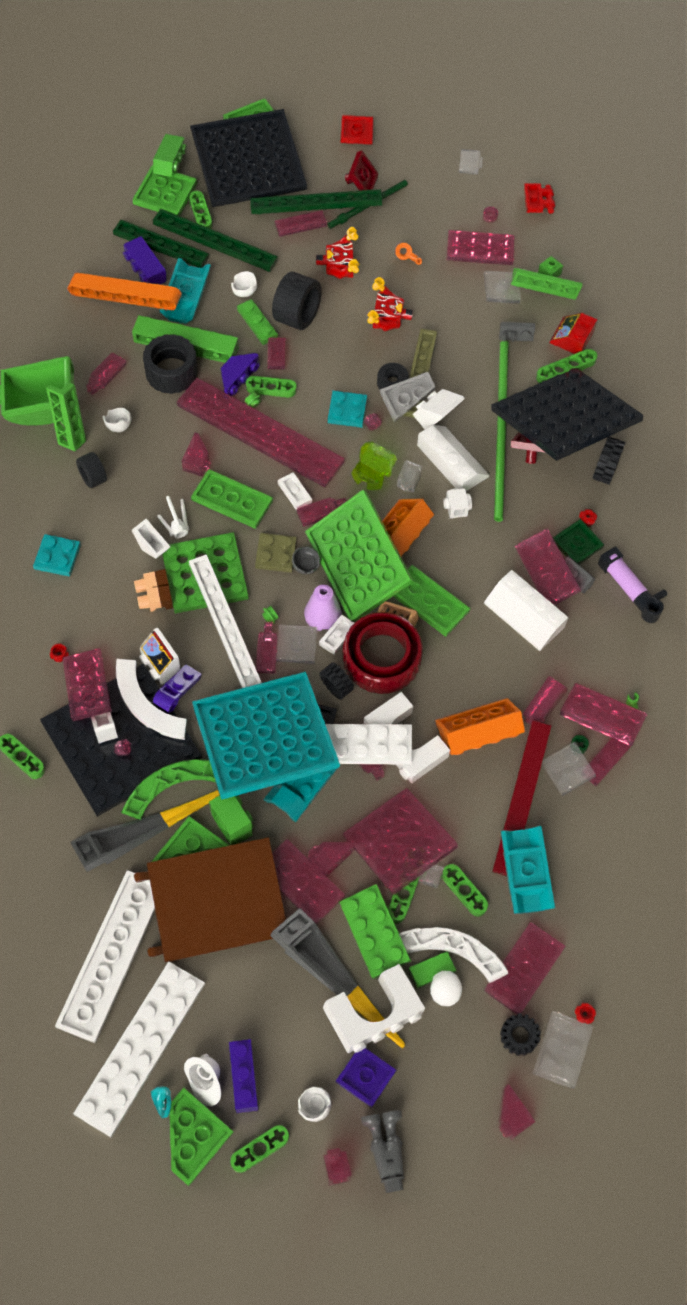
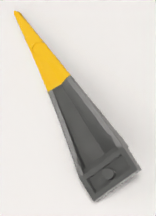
M214 791L183 805L142 818L141 820L138 819L88 832L70 843L86 872L103 863H111L202 808L209 801L220 796L219 791Z
M300 908L272 931L270 936L285 949V953L336 995L345 992L352 1007L369 1022L385 1020L346 970L316 923ZM390 1031L385 1034L401 1048L405 1047V1043L397 1033Z

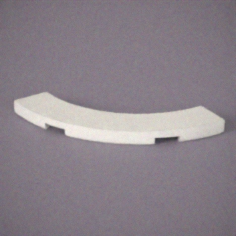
M117 659L116 678L122 699L131 713L146 727L152 728L162 735L185 740L187 719L171 716L152 705L142 693L137 682L136 660Z
M441 927L416 928L399 933L408 954L421 950L452 952L473 963L483 973L489 983L508 974L506 967L497 955L479 940L468 934Z

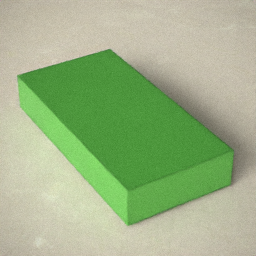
M447 951L409 967L417 989L431 983L433 976L441 971L456 972Z

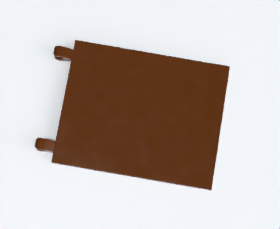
M269 837L147 863L148 871L134 874L136 883L150 880L162 946L149 948L147 950L149 957H155L164 954L165 963L273 939L270 936L272 931L286 920Z

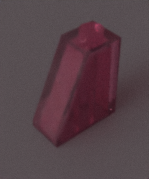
M549 676L522 714L526 717L524 721L530 725L532 720L544 723L568 689Z

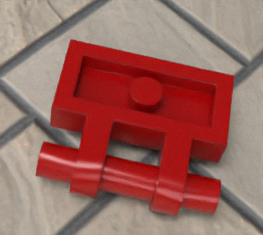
M525 183L526 213H543L544 208L548 210L549 214L554 213L555 201L553 200L554 192L551 189V185L548 184L545 188H541V183Z

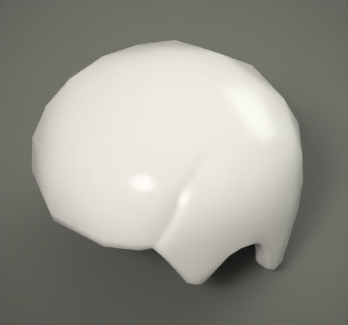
M246 271L236 274L234 276V283H231L233 293L243 298L251 296L257 290V280L254 273Z
M115 408L108 410V414L103 416L106 427L112 432H123L131 424L132 417L125 408Z
M441 971L435 974L430 986L431 996L441 1006H452L457 1003L462 994V984L458 976L451 971Z
M320 1087L306 1089L298 1099V1112L308 1121L317 1122L325 1119L331 1110L330 1095Z

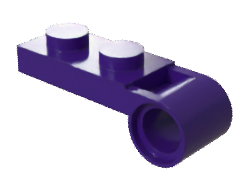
M186 664L157 691L153 698V703L171 713L178 704L179 699L200 680L202 674Z

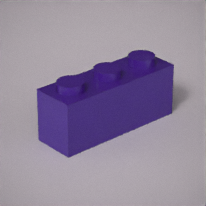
M141 236L123 244L124 258L127 262L131 263L133 271L139 274L141 282L160 285L167 281L166 270Z
M251 1039L229 1042L236 1113L258 1111Z

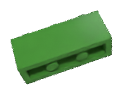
M165 134L153 158V174L173 176L174 172L178 170L179 163L182 162L183 154L185 155L187 146L184 144V137Z

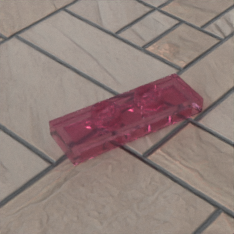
M322 210L275 220V227L279 237L327 226Z

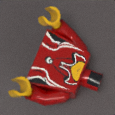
M350 227L347 230V235L339 241L327 245L326 255H316V265H326L327 275H332L338 279L344 277L353 278V273L359 271L358 266L360 264L356 259H353V242H351V239H358L357 230L354 227Z
M378 277L375 279L372 287L374 290H380V292L377 293L375 310H371L367 314L369 317L368 323L373 324V328L382 329L383 331L398 329L401 326L402 319L412 320L413 310L403 309L404 299L392 293L384 286L383 278Z

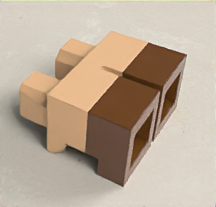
M166 569L143 574L144 579L134 581L136 593L147 591V595L137 597L139 609L150 608L151 612L163 607L166 610L173 609Z

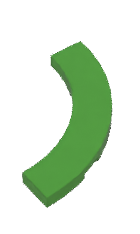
M181 761L157 770L136 787L126 801L121 813L141 820L150 802L159 793L174 784L189 780H205L216 783L210 761Z

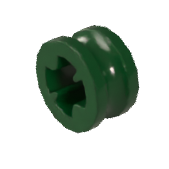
M582 735L574 736L570 743L571 751L577 755L584 754L589 746L588 739ZM576 743H583L582 747L575 746Z

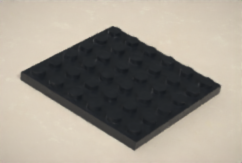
M284 109L190 125L212 207L249 201L251 198L270 197L307 190V183Z
M572 368L566 373L556 375L491 404V411L556 461L643 421L642 413L576 368Z
M144 664L137 666V682L147 700L162 712L177 717L174 711L169 713L153 703V698L159 687ZM117 678L40 719L41 724L96 817L128 800L136 787L157 770L173 763L202 758L201 753L187 731L185 733V740L162 735L160 732L148 728L131 713L122 699ZM110 710L118 738L98 743L90 715Z

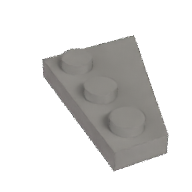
M429 372L380 389V394L393 421L396 422L435 390V385Z

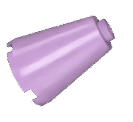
M319 585L315 588L305 606L304 616L311 628L322 631V629L329 630L342 615V610L332 588L328 585Z

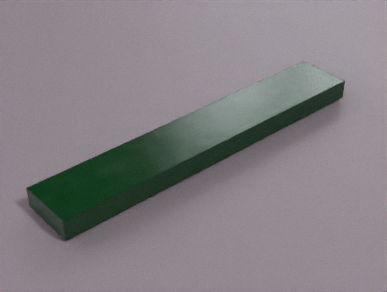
M121 219L113 230V235L128 241L141 236L151 250L177 260L180 258L185 263L198 268H202L209 258V253Z

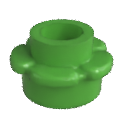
M255 392L251 393L244 401L247 407L255 408L261 402L259 400L260 395H257Z
M271 606L263 608V618L267 623L272 622L274 624L279 619L275 610Z

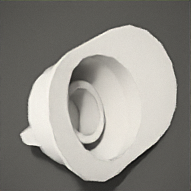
M204 1054L200 1058H189L184 1065V1070L194 1096L206 1106L216 1105L221 1099V1087L218 1081L220 1067L218 1063L210 1058L208 1054Z

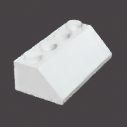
M432 425L419 433L417 446L455 488H465V491H468L489 477L486 470L445 426Z
M513 570L498 582L484 602L486 606L539 651L565 628L568 617Z

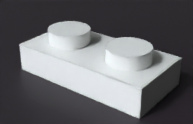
M294 472L278 480V485L296 511L312 503V498Z
M341 615L319 641V645L335 655L344 644L346 633L354 622Z

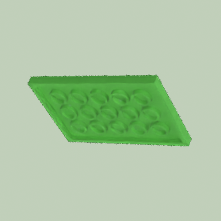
M364 490L305 531L313 549L320 556V563L349 620L354 623L414 582L371 499Z

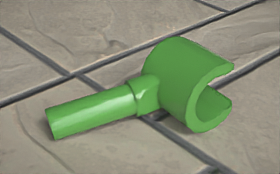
M635 693L634 700H632L628 694L626 704L634 710L637 721H641L642 718L637 705L639 695Z

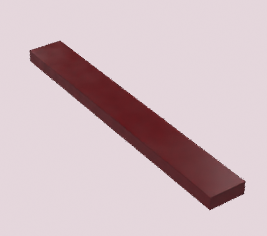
M532 720L503 831L525 829L551 725ZM501 837L492 872L507 876Z

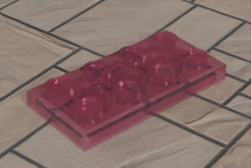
M449 230L447 260L513 265L514 235Z
M548 528L515 545L538 592L553 605L581 592Z
M98 648L63 657L72 721L111 712L101 649Z
M577 683L574 684L560 711L561 716L630 746H633L647 717V713Z
M288 839L272 852L280 891L298 909L300 908L316 925L345 898V894Z
M530 922L503 962L508 974L488 983L484 992L515 1014H521L566 946Z

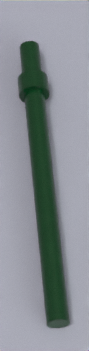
M403 180L381 193L382 200L408 185L407 181ZM371 206L355 207L346 213H341L336 219L327 223L329 229L339 224L342 225L349 218Z

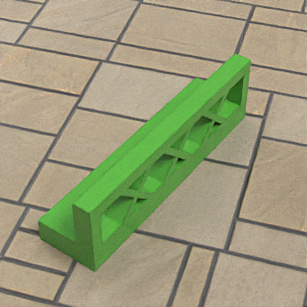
M514 268L512 272L511 285L565 298L576 300L582 288V283L519 268Z
M69 382L62 389L48 385L46 391L58 445L76 451L86 442L75 384Z

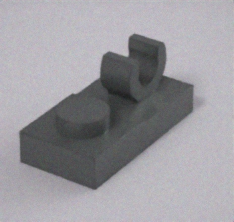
M500 322L499 340H512V342L515 340L533 341L535 323Z
M569 556L565 558L556 570L582 593L590 589L595 581L592 575Z

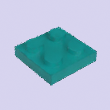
M332 390L328 423L362 428L367 395Z
M44 534L33 564L34 569L70 577L81 546L80 541Z

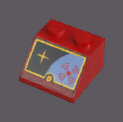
M584 313L563 317L549 343L573 354L581 352L592 337L598 319Z

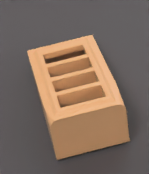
M387 601L380 605L377 612H386L387 608H389L388 613L396 611V615H403V618L412 623L414 627L419 619L416 610Z

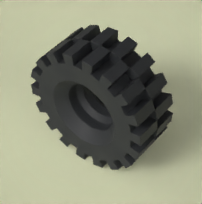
M610 436L607 438L592 479L610 485L626 442Z

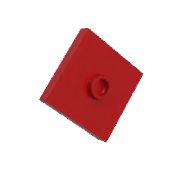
M342 115L341 143L372 145L374 117Z

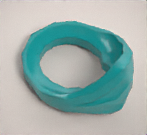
M159 1086L151 1091V1096L161 1118H167L171 1108V1093L169 1088Z

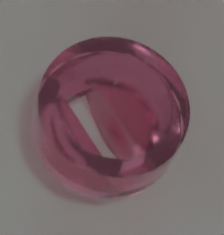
M119 740L114 744L116 749L114 753L118 756L130 754L131 746L128 740Z

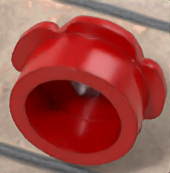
M585 509V511H581L579 514L580 519L587 526L593 525L595 520H597L596 513L590 509Z
M62 644L53 645L50 658L54 659L55 662H62L63 659H67L69 655L67 647Z
M582 1003L581 1006H577L575 1009L576 1019L582 1024H591L596 1016V1011L590 1004Z

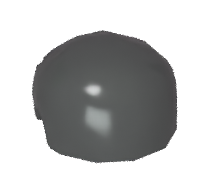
M309 546L298 547L292 554L293 567L298 573L312 574L320 566V556L316 550Z

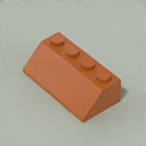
M399 499L382 520L400 556L409 550L412 542L419 537L420 532L430 523V519L434 516V513L423 499Z
M508 698L435 720L442 741L450 749L451 755H460L466 750L479 749L483 745L498 743L502 739L514 738L525 732L521 710Z

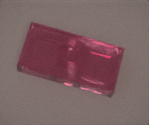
M268 338L267 367L269 370H285V338Z

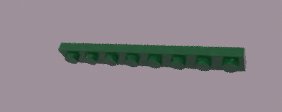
M381 189L251 198V214L382 205Z
M160 209L153 218V225L268 272H271L278 261V256L163 209Z

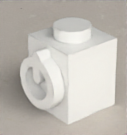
M465 488L448 490L446 498H443L444 508L448 509L450 519L468 516V511L472 509L471 496L468 493L466 494Z

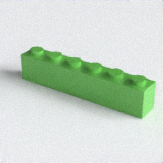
M139 315L132 330L134 342L148 345L151 340L166 334L182 336L193 344L197 357L224 363L231 356H236L239 349L238 338L232 335H224L214 331H206L200 328L188 327Z

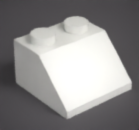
M445 389L440 390L438 393L434 391L427 397V402L423 400L416 406L418 410L413 413V416L424 429H427L445 417L464 400V397Z

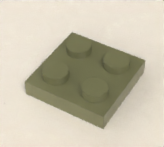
M260 533L255 569L292 573V554L295 552L297 537Z

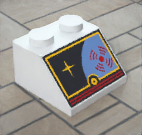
M158 628L154 629L140 646L141 655L139 658L145 666L148 665L151 669L149 672L154 680L158 679L162 685L180 670V664L177 654Z

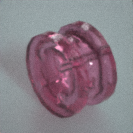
M492 206L486 207L483 211L484 221L492 223L497 220L498 210Z
M373 413L365 418L364 423L372 431L382 424V420L377 413Z

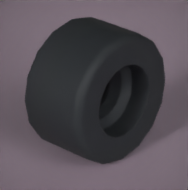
M94 452L76 459L78 471L89 488L106 482L107 475L105 469Z

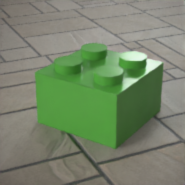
M238 795L223 800L218 796L209 801L211 816L230 845L239 844L253 836V818L248 810L244 812L241 806L243 803Z

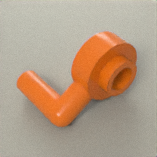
M402 242L396 246L395 254L399 259L407 260L409 258L417 265L422 263V259L412 253V248L408 243ZM401 248H406L405 254L400 253Z

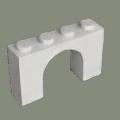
M400 692L365 716L363 724H398L412 714L413 705ZM437 735L422 747L412 750V764H396V766L400 769L401 776L405 780L408 779L412 784L449 757L450 749Z
M400 964L382 972L378 979L391 1004V1015L383 1021L369 1022L362 1019L355 1012L345 992L325 1001L323 1009L347 1053L352 1051L355 1053L360 1052L366 1048L367 1043L371 1041L377 1043L388 1032L396 1033L404 1027V1024L408 1022L413 1024L422 1018L421 1015L425 1007Z

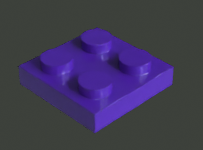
M364 1048L360 1052L354 1053L337 1078L336 1083L372 1108L395 1074L396 1069Z

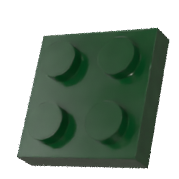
M581 519L552 538L555 546L566 557L569 556L578 564H581L604 547V543Z

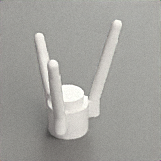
M167 496L166 499L174 521H172L170 527L161 515H158V518L169 531L171 537L182 538L190 530L187 524L184 499L180 500L182 521L178 519L171 499Z

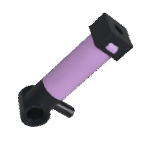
M616 546L603 553L598 562L605 574L609 572L641 611V617L644 621L648 623L657 622L664 609V605L660 600L667 596V591L663 589L652 596L622 560L623 554Z

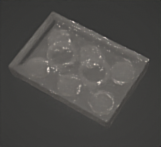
M552 1011L532 1074L575 1089L593 1026Z

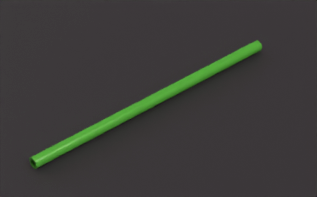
M507 341L500 342L498 401L507 398L509 346ZM499 416L497 417L494 520L497 522L503 521L506 421Z

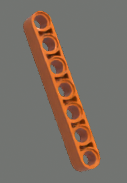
M74 273L67 288L72 295L166 310H175L182 295L179 289L172 286L83 273Z

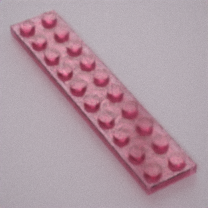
M196 378L177 400L178 407L324 488L344 464L345 458L199 378Z

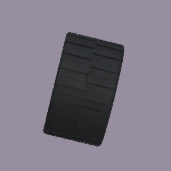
M294 271L287 273L280 281L274 294L272 303L274 320L298 330L307 328L315 318L321 301L322 288L320 282Z
M166 334L156 337L146 345L143 352V362L146 379L151 387L162 393L173 394L187 390L194 384L198 374L196 351L188 339L175 334ZM176 358L185 362L181 367L173 370H164L156 366L162 360Z

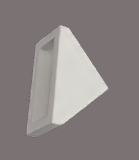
M147 519L132 529L140 548L155 559L170 548L169 544Z
M110 710L90 715L98 743L118 738Z

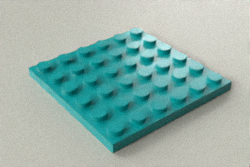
M306 672L192 701L221 800L340 767V762Z

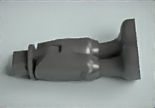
M401 1110L382 1114L387 1135L386 1142L382 1137L380 1114L361 1117V1123L369 1128L373 1137L370 1150L374 1154L381 1183H384L386 1193L404 1190L402 1184L404 1176L401 1150L403 1143L400 1137L396 1136V1124L402 1118Z

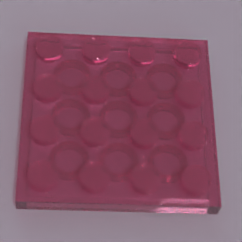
M407 788L343 833V837L393 895L458 848L455 840Z

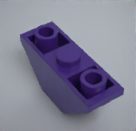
M258 354L231 356L221 367L225 399L228 400L232 395H235L239 387L246 383L247 378L259 368Z

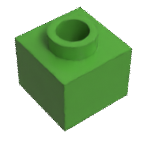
M550 256L539 265L538 273L558 277L562 273L563 265Z

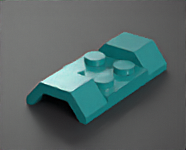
M178 258L169 286L179 289L182 293L175 310L160 309V313L169 321L186 324L194 318L207 283L211 264L198 268L188 266L182 259Z
M338 768L274 785L264 798V801L276 805L296 823Z
M542 826L516 831H501L505 867L514 914L555 909Z

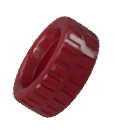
M388 612L368 614L358 619L346 633L343 644L344 668L349 678L363 690L377 694H390L400 691L415 679L421 666L423 655L421 637L413 624L402 616ZM377 635H386L400 642L404 648L405 655L401 661L393 666L379 667L369 663L363 657L360 649L369 638Z

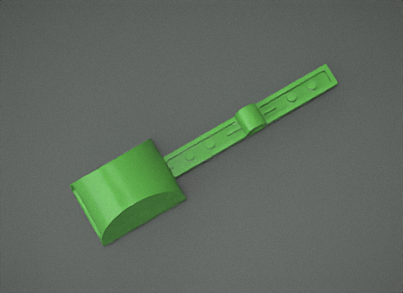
M66 356L1 370L0 404L1 414L4 419L20 425L52 424L53 418L46 387L52 385L62 389L69 382L74 384V366L71 358Z

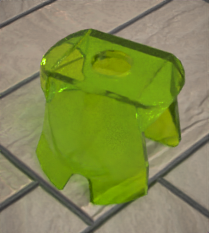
M366 442L360 449V460L351 472V475L358 485L362 481L367 482V490H379L382 488L384 476H391L392 467L397 460L396 455L375 442Z

